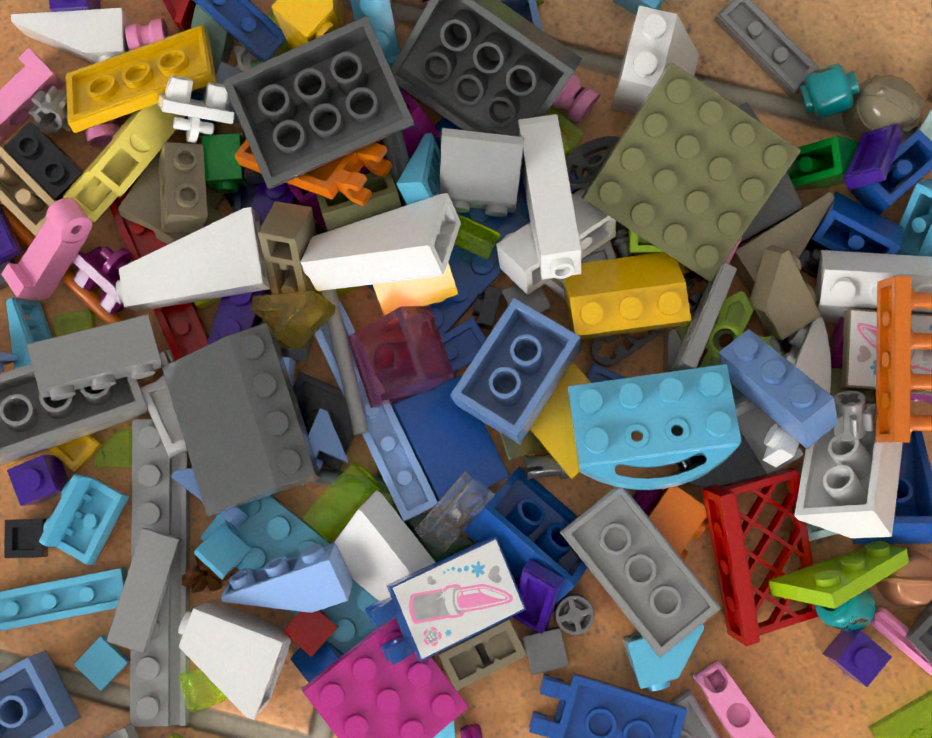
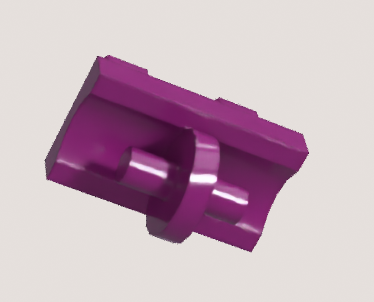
M100 246L95 247L87 253L79 251L73 260V263L78 266L73 280L82 289L88 291L100 286L105 291L100 299V305L111 314L122 311L125 307L124 303H121L118 299L116 282L120 280L119 268L130 263L132 253L126 248L113 252L108 246L103 249Z

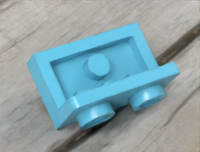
M75 473L71 480L63 487L61 499L54 513L46 520L43 527L44 532L39 543L46 547H57L87 565H95L130 496L93 476Z

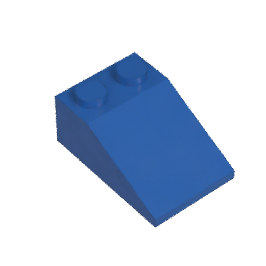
M912 431L910 443H903L892 537L852 538L853 544H868L878 541H884L889 544H930L932 542V469L922 431Z

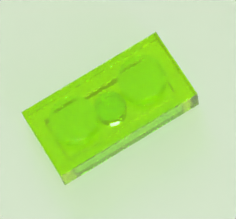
M354 461L303 514L302 519L330 543L347 526L358 509L376 490L381 491L382 485Z

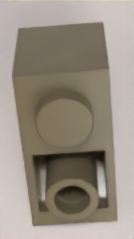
M770 245L764 250L749 302L765 333L783 340L820 317L821 314L815 304L818 301L815 291L808 283L804 282L799 272L802 269V265L796 254L791 250Z

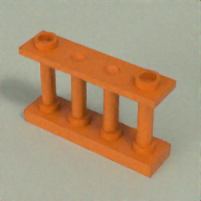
M893 276L877 281L875 442L910 443L912 431L932 432V415H915L910 411V393L912 390L932 391V374H914L911 370V351L913 349L932 350V334L914 333L911 329V311L913 308L932 309V293L914 292L912 289V276Z

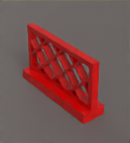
M788 468L725 487L713 485L702 488L727 634L745 646L759 643L760 635L819 617L814 604L807 603L806 608L793 612L787 608L792 601L791 599L781 597L779 602L767 595L770 591L769 580L786 575L781 571L792 552L799 556L800 567L798 570L813 565L807 524L794 516L800 485L798 470L794 468ZM787 481L789 493L783 503L779 505L769 497L777 483ZM750 491L758 497L748 514L744 515L739 511L737 495ZM766 502L778 510L767 529L755 522ZM786 516L791 518L794 523V531L787 542L775 535ZM753 526L764 534L754 551L750 552L745 548L744 538ZM772 539L784 546L773 566L761 559ZM758 562L770 570L759 589L752 586L750 577ZM764 599H766L776 607L768 620L758 623L757 611Z

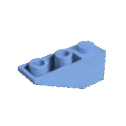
M336 543L324 547L321 544H315L303 550L298 556L289 559L285 556L278 557L268 562L263 568L255 571L243 569L233 574L229 578L221 599L227 603L313 613L348 601L354 582Z

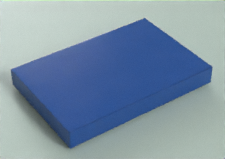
M461 375L392 406L433 491L440 510L510 477L484 423L456 406L450 396L462 378Z

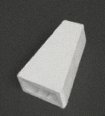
M554 114L519 119V137H524L521 175L542 280L549 278L563 279L571 275L581 274V245L558 116Z
M448 193L439 194L313 236L300 263L316 291L443 276L461 222Z
M252 207L243 208L119 268L120 280L116 282V292L119 301L124 303V307L138 312L270 289L258 231L261 228L259 214Z
M377 490L358 509L334 542L339 549L351 578L378 601L391 597L386 585L435 563L434 559L386 498Z

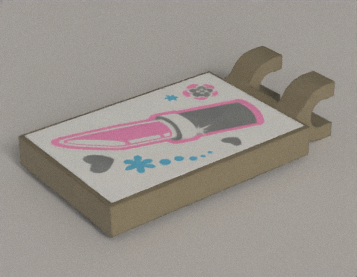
M849 308L844 311L841 388L876 391L877 310ZM911 313V329L914 333L932 334V314ZM913 349L911 351V370L914 374H932V350ZM912 390L911 394L932 395V391Z

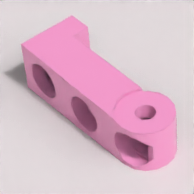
M30 48L18 57L25 66L0 90L1 142L8 139L32 116L29 114V110L34 105L32 98L39 90L47 93L52 86L59 90L65 86L61 79Z
M63 198L54 202L47 210L46 222L18 264L8 263L1 275L17 298L49 299L88 238L92 228V221L75 199Z
M718 660L693 676L731 738H775Z

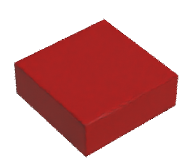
M322 610L313 613L300 611L283 632L312 657L339 625Z

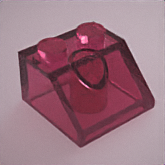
M400 306L347 337L371 408L429 391L455 377L430 306Z

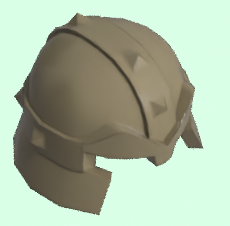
M875 74L873 79L858 84L860 93L853 95L854 103L852 108L842 112L843 125L849 136L856 141H860L863 133L893 124H898L903 134L911 131L922 113L925 102L916 92L915 88L905 81L903 77L900 78L893 75L879 76Z

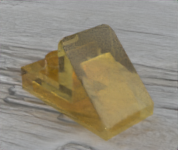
M315 291L253 296L250 311L262 317L264 323L275 327V338L293 349H299L335 313L336 306Z

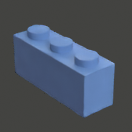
M750 329L719 352L721 363L728 366L731 384L806 449L838 425L834 397Z

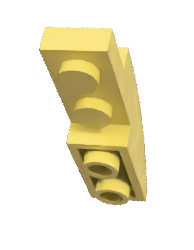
M158 104L135 111L112 136V141L67 190L63 198L75 199L90 220L95 223L113 201L126 192L160 151L164 142H167L176 130L173 128L174 117L184 118L185 116L162 112L161 106H158Z

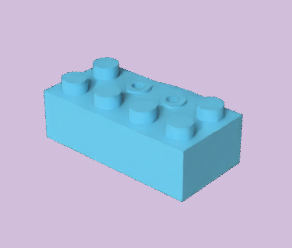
M727 364L568 386V399L579 472L608 485L635 490H655L679 486L696 480L721 465L742 442ZM674 426H678L682 429L683 434L675 436L672 434L671 429ZM639 432L642 434L643 439L635 442L632 440L631 434ZM704 455L706 458L704 464L692 470L663 478H631L617 475L615 472V467L619 466L654 468L673 465L693 456Z

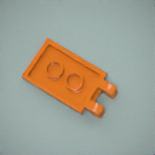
M246 139L234 156L240 166L261 173ZM372 143L286 183L332 200L340 191L352 202L365 207L372 197V192L362 187L367 179L364 174L358 173L364 165L372 173L385 178L393 166L391 161L383 159L387 153L386 146Z

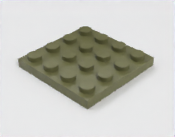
M669 63L581 198L711 282L720 266L732 252L801 150L674 63Z

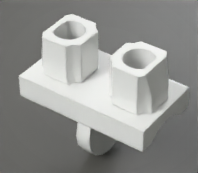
M170 75L165 94L159 93L158 106H161L162 112L189 116L188 119L174 117L173 128L187 131V142L196 143L199 133L213 134L214 124L202 122L200 118L233 124L235 112L229 107L230 98L224 84L207 82L204 101L190 99L193 85L192 79Z

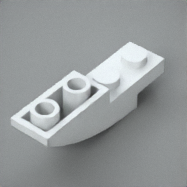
M820 316L789 336L788 343L791 344L789 352L783 357L830 394L831 354L823 317ZM776 423L770 428L765 437L764 444L767 445V449L762 460L774 467H778L795 456L799 442Z

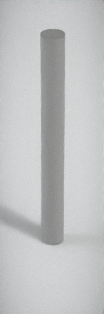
M336 289L322 290L321 295L354 436L366 434L369 430Z

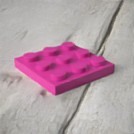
M396 618L378 626L302 688V692L338 738H433L468 709L469 706L455 690L432 657L420 662L416 659L413 652L406 659L394 665L391 664L390 660L387 661L380 645L402 636Z

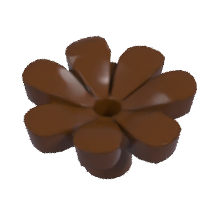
M195 555L197 566H191L186 570V574L182 575V586H191L192 593L203 591L206 585H208L210 591L221 589L220 580L222 579ZM230 572L222 581L229 580V578L233 575L232 572Z

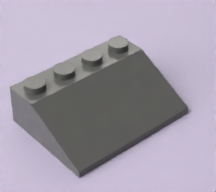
M430 0L390 69L398 86L462 130L519 136L518 120L545 116L577 69L582 58L499 0Z
M367 16L223 80V84L268 189L415 125Z
M267 323L228 335L162 367L207 516L322 478L275 331Z

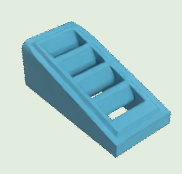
M425 133L396 183L407 205L440 194L441 152L432 133Z
M10 298L6 301L12 354H17L18 361L13 362L14 369L32 364L26 344L53 338L39 300Z

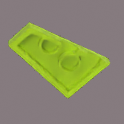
M884 541L868 543L865 547L769 580L771 595L835 609L909 564L907 548L889 546V543Z

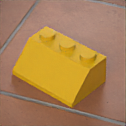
M277 0L271 6L290 50L346 25L344 0Z
M665 252L581 263V274L571 275L562 279L569 329L580 336L581 339L679 327L691 321L684 276L678 261Z

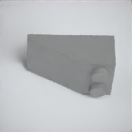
M442 128L440 194L448 193L456 212L466 213L470 211V208L483 209L485 214L495 217H506L508 212L515 213L524 137Z

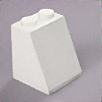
M639 5L627 40L610 109L636 115L669 63H674L694 77L699 53L677 14Z
M214 600L193 608L192 612L187 611L178 630V633L183 635L179 648L247 718L252 720L269 704L293 640L283 632L285 627Z

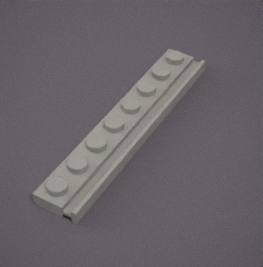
M132 419L131 562L142 528L178 537L182 541L148 649L144 653L130 649V724L132 723L134 727L186 726L189 723L190 658L179 648L183 635L179 634L178 630L185 613L190 611V586H182V575L186 574V570L190 568V491L171 478V475L176 470L190 468V458L188 451L169 458L153 419Z

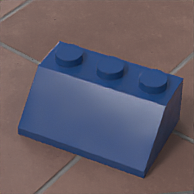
M518 466L463 531L476 543L491 536L497 537L510 571L519 581L523 568L530 559L563 577L564 581L557 602L575 587L587 569V566L560 533L563 528L578 516L534 478L527 480L525 470Z

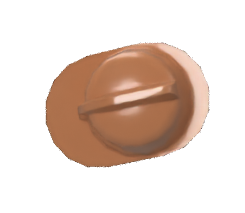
M901 547L907 548L909 564L871 586L868 590L875 599V606L903 609L925 607L932 601V554L915 547Z

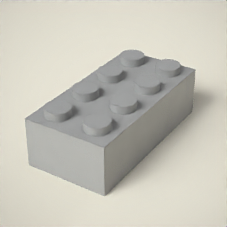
M32 364L0 374V466L148 414L137 380L132 379L130 375L115 379L116 384L108 388L93 390L91 386L76 389V394L72 397L51 400V396L43 398Z

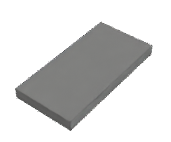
M614 487L560 531L572 549L660 658L721 609L719 604L625 488Z

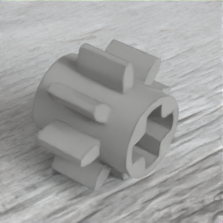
M52 86L47 93L39 90L32 98L34 105L29 110V114L34 116L38 127L44 131L53 132L56 136L62 127L70 132L72 129L68 125L66 92L56 89L55 86Z
M844 391L834 396L838 425L834 427V434L838 438L854 441L865 437L867 431H873V423L876 422V404H866V397L857 391Z

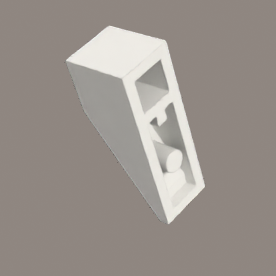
M122 8L11 14V22L26 36L92 64L129 51L125 35V25L133 24V22Z

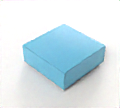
M223 523L196 548L194 554L223 580L249 554L251 548Z
M105 634L100 636L74 664L100 691L104 690L130 663V658L115 644L106 642L107 636Z

